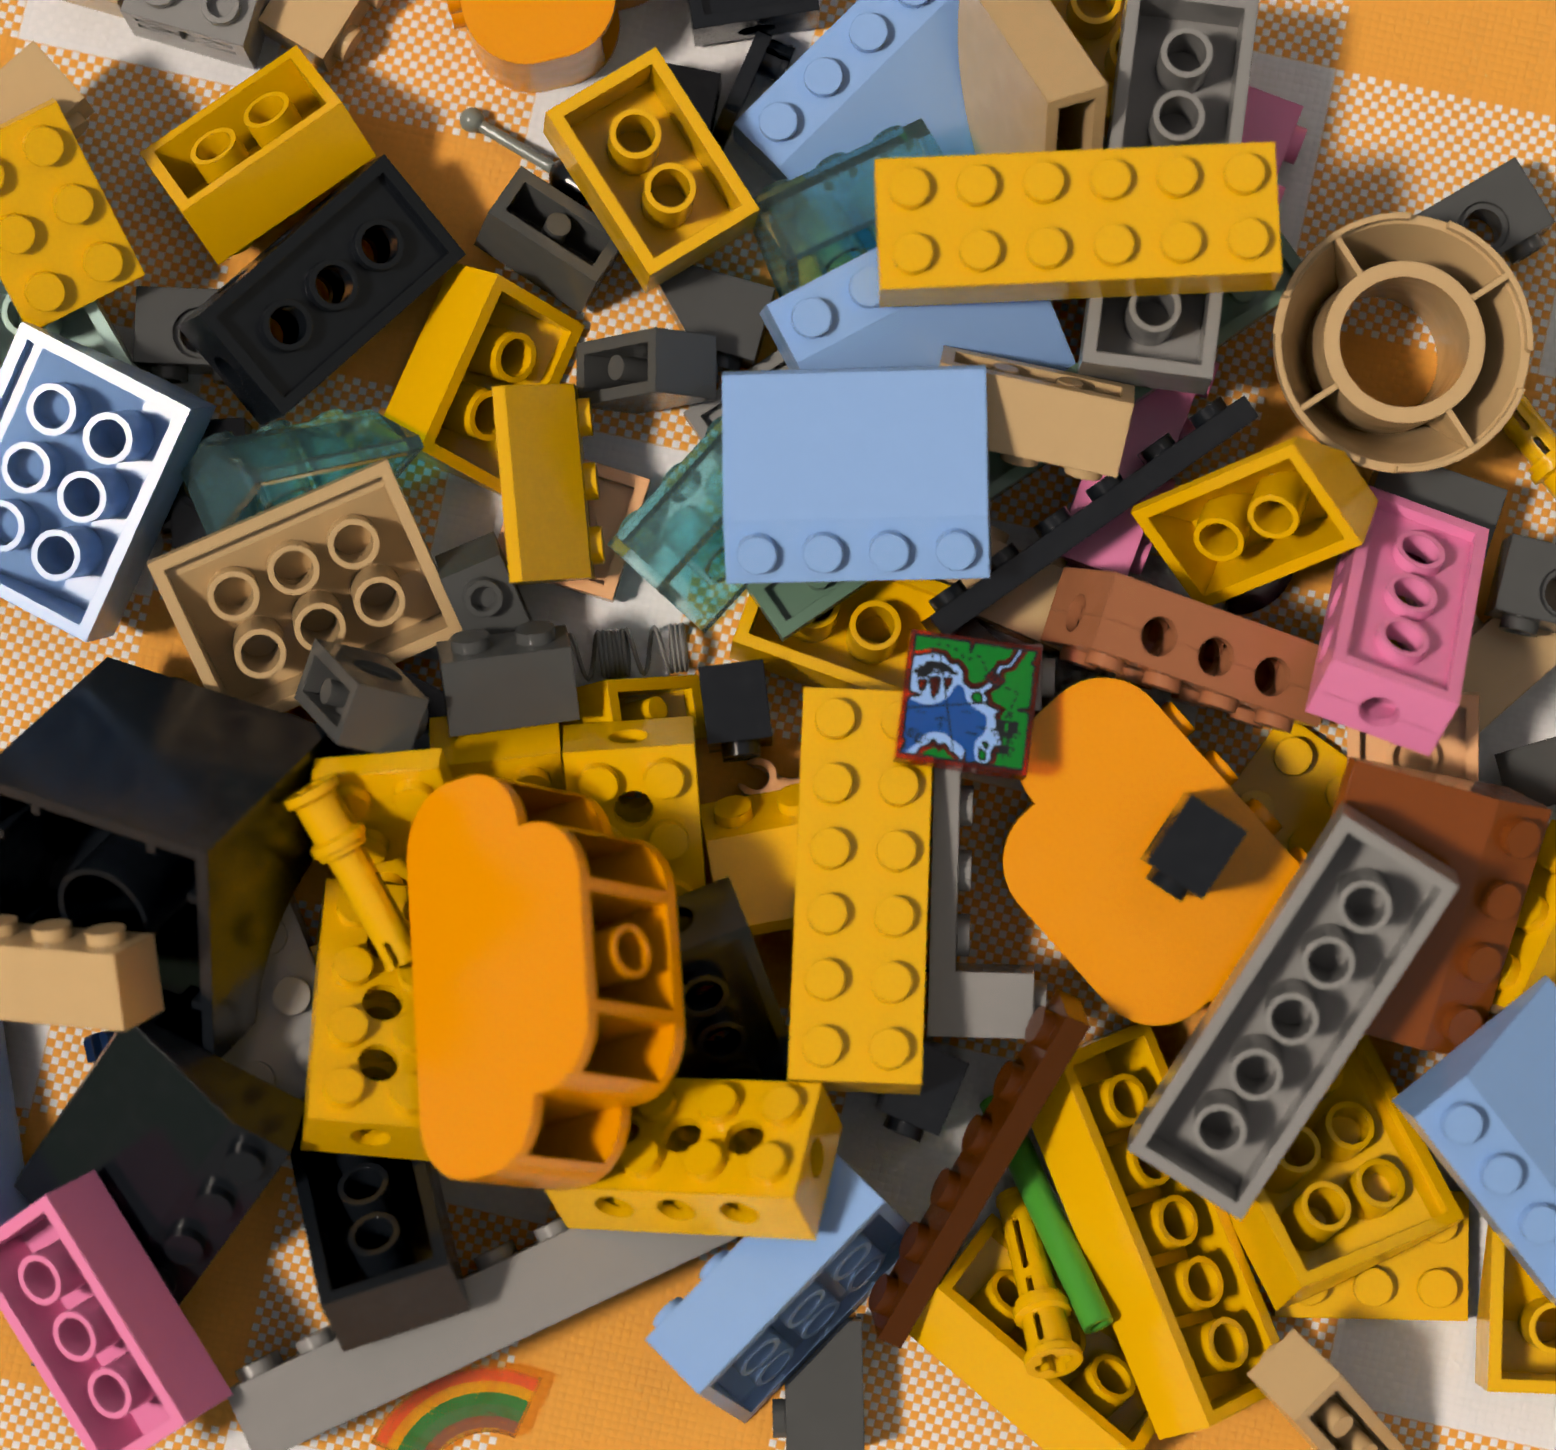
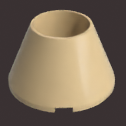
M1412 212L1383 213L1362 218L1338 229L1317 244L1304 257L1288 280L1279 301L1273 329V355L1279 384L1291 410L1303 427L1319 443L1345 451L1352 463L1375 471L1389 473H1417L1442 468L1462 460L1487 444L1505 426L1519 405L1525 392L1524 385L1528 375L1531 352L1534 351L1533 325L1528 303L1517 278L1504 259L1487 242L1465 227L1452 221L1444 222L1431 217L1413 215ZM1376 297L1399 302L1414 311L1427 325L1436 346L1437 370L1429 393L1418 406L1397 407L1381 403L1364 393L1349 376L1341 356L1340 333L1344 317L1355 300Z

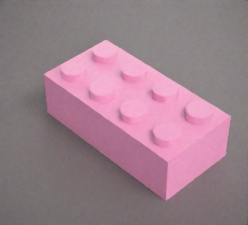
M95 1169L44 1195L0 1226V1310L86 1450H147L233 1395Z

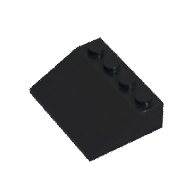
M145 1020L125 1032L116 1031L18 1175L14 1187L33 1204L44 1195L95 1169L175 1301L180 1305L291 1153L305 1102L165 1028Z

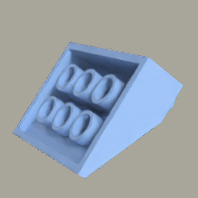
M857 0L733 125L734 141L854 258L876 248L873 187L874 159L975 154L960 78L958 56L959 0Z
M876 248L770 302L759 313L789 370L939 366L944 345L1062 371L1076 364L1050 300L879 307Z
M21 322L0 369V598L84 642L114 636L216 406L159 376L29 322Z
M986 365L724 371L722 373L723 532L726 584L990 578L992 549Z
M1545 975L1398 1094L1392 1101L1544 1296L1556 1305V986Z
M836 1153L816 1240L743 1237L730 1252L724 1249L715 1254L704 1265L699 1273L700 1283L684 1299L677 1297L659 1311L653 1320L655 1329L645 1340L698 1395L746 1423L871 1294L878 1278L882 1274H890L900 1257V1244L910 1224Z

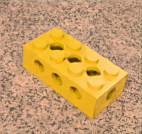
M693 716L564 725L563 763L566 791L586 795L597 802L605 812L614 836L641 840L657 848L665 857L672 871L676 897L706 886ZM629 791H639L644 793L645 796L638 799H629L622 796V794Z
M326 878L319 914L301 1150L430 1161L423 1145L420 1130L412 961L403 966L398 962V967L395 970L387 972L383 966L384 963L380 960L381 958L363 928L338 880ZM386 884L410 927L408 886ZM367 1077H375L382 1081H374Z
M672 1078L666 1088L654 1099L631 1107L630 1128L625 1147L614 1167L603 1178L593 1184L563 1191L544 1190L567 1228L816 1240L843 1125L822 1083Z

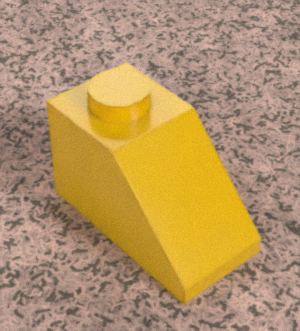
M699 675L608 679L576 687L580 720L560 722L563 739L564 725L693 716L695 740L707 738Z

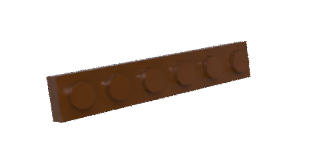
M1056 989L1046 1007L1040 1006L1035 1010L1025 1031L1026 1042L1015 1061H1007L1000 1069L993 1087L994 1097L983 1116L977 1114L969 1122L962 1138V1151L951 1169L945 1168L938 1175L930 1195L931 1204L920 1223L914 1221L907 1228L899 1248L900 1257L890 1274H882L876 1281L869 1297L868 1307L871 1310L879 1340L898 1348L902 1347L1091 1026L1079 998Z

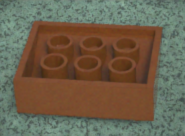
M1349 757L1331 817L1342 801L1457 871L1460 884L1455 895L1364 1034L1420 1050L1449 1054L1486 1024L1552 809L1509 787Z

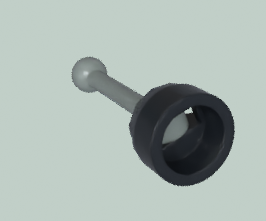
M470 107L462 112L460 124L465 131L470 133L479 131L548 172L550 185L582 206L587 203L560 159L555 162L485 121L484 114L477 108Z

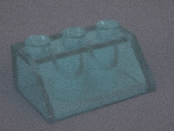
M922 118L904 127L895 125L886 128L877 134L872 142L847 154L844 152L834 153L823 159L815 169L792 180H777L766 186L758 196L753 198L760 208L753 232L779 298L876 248L873 187L874 159L945 156Z
M333 409L317 415L309 422L290 425L287 420L271 422L251 434L235 437L233 432L226 431L211 435L198 444V451L182 470L181 475L205 532L209 535L386 457L397 479L424 448V445L419 435L371 409L345 414L343 409Z
M722 416L710 424L705 437L685 459L669 469L656 491L638 510L633 511L623 520L616 535L607 543L613 551L704 633L712 627L746 589V585L749 584H726L723 532Z

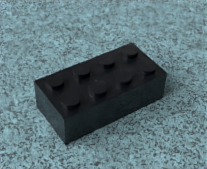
M375 1077L369 1078L374 1081H382L381 1079ZM303 1109L290 1158L320 1305L343 1352L469 1311L470 1306L439 1174L432 1162L301 1150Z

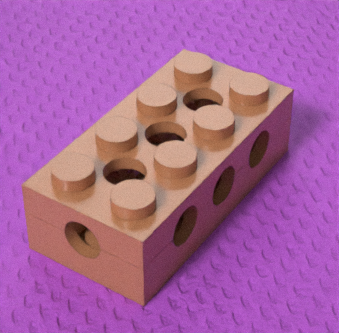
M1063 567L1040 639L1043 642L1062 648L1059 655L1060 660L1090 670L1099 668L1116 673L1115 679H1120L1148 690L1156 688L1172 693L1171 699L1207 710L1210 707L1227 712L1226 718L1255 728L1262 729L1264 726L1291 734L1294 724L1319 726L1321 717L1305 711L1319 648L1318 644L1118 572Z

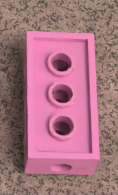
M1368 485L1378 499V503L1363 545L1343 552L1337 557L1305 711L1430 757L1460 703L1490 529ZM1398 596H1404L1408 604L1401 601ZM1388 639L1396 640L1401 649L1391 644Z

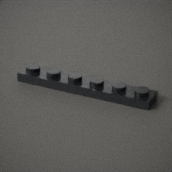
M1221 396L1189 418L1196 429L1177 443L1167 433L1137 454L1144 464L1140 469L1125 479L1119 472L1117 478L1106 476L1087 489L1085 492L1092 502L1072 516L1068 509L1063 506L1033 527L1040 537L1039 540L1021 552L1018 551L1012 542L991 557L990 578H983L969 589L959 579L928 602L935 610V613L921 623L930 635L947 637L1259 417L1245 396H1242L1229 406L1226 405Z

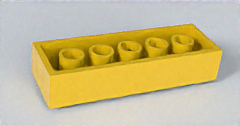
M1275 141L874 159L873 187L879 307L1268 291L1275 289L1283 273Z
M803 687L788 1082L822 1083L826 1091L920 1095L922 1085L933 758L898 753L901 745L904 743L902 732L904 730L907 698L909 695H915L909 691ZM933 742L921 748L918 754L922 755L926 750L933 748Z
M1135 1023L1079 1045L1033 1123L1032 1130L1080 1248L1114 1319L1112 1326L1158 1439L1162 1440L1210 1428L1265 1399L1266 1396L1246 1374L1260 1361L1263 1353L1273 1344L1280 1342V1339L1228 1213L1127 1150L1130 1129L1169 1070L1151 1025Z

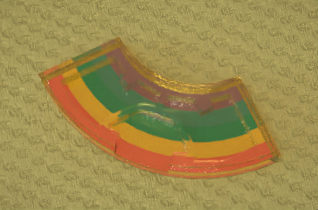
M475 1366L456 1370L412 1391L401 1400L379 1426L370 1443L385 1450H444L456 1440L476 1433H499L515 1438L543 1377L528 1371L502 1366Z

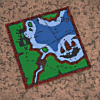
M911 629L893 762L1025 780L1028 770L1042 647Z

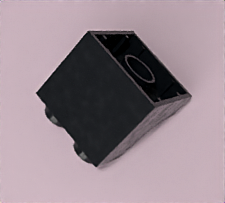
M107 657L0 753V915H15L18 917V923L35 924L49 919H68L71 921L72 927L89 928L104 923H121L125 925L127 932L154 934L164 1010L147 1020L222 1058L256 1022L261 985L274 938L298 884L314 860L310 853L314 846L296 812L287 811L282 801L312 782L311 775L315 759L332 757V739L318 724L306 721L295 714L278 712L194 685L182 678L165 676Z

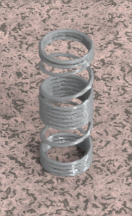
M683 622L678 625L676 623L668 625L670 664L659 629L655 625L650 628L644 670L639 660L633 636L627 627L620 630L618 628L616 630L607 629L601 632L597 630L593 637L588 676L575 636L571 632L568 634L582 676L587 681H590L594 673L597 646L602 678L606 679L608 677L611 679L613 677L615 679L621 676L623 678L631 676L630 646L640 674L646 676L650 667L654 631L667 670L672 674L674 671L682 673L689 670L686 632Z

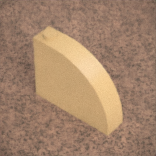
M959 0L958 56L960 78L975 154L1103 149L1108 84L1050 0Z

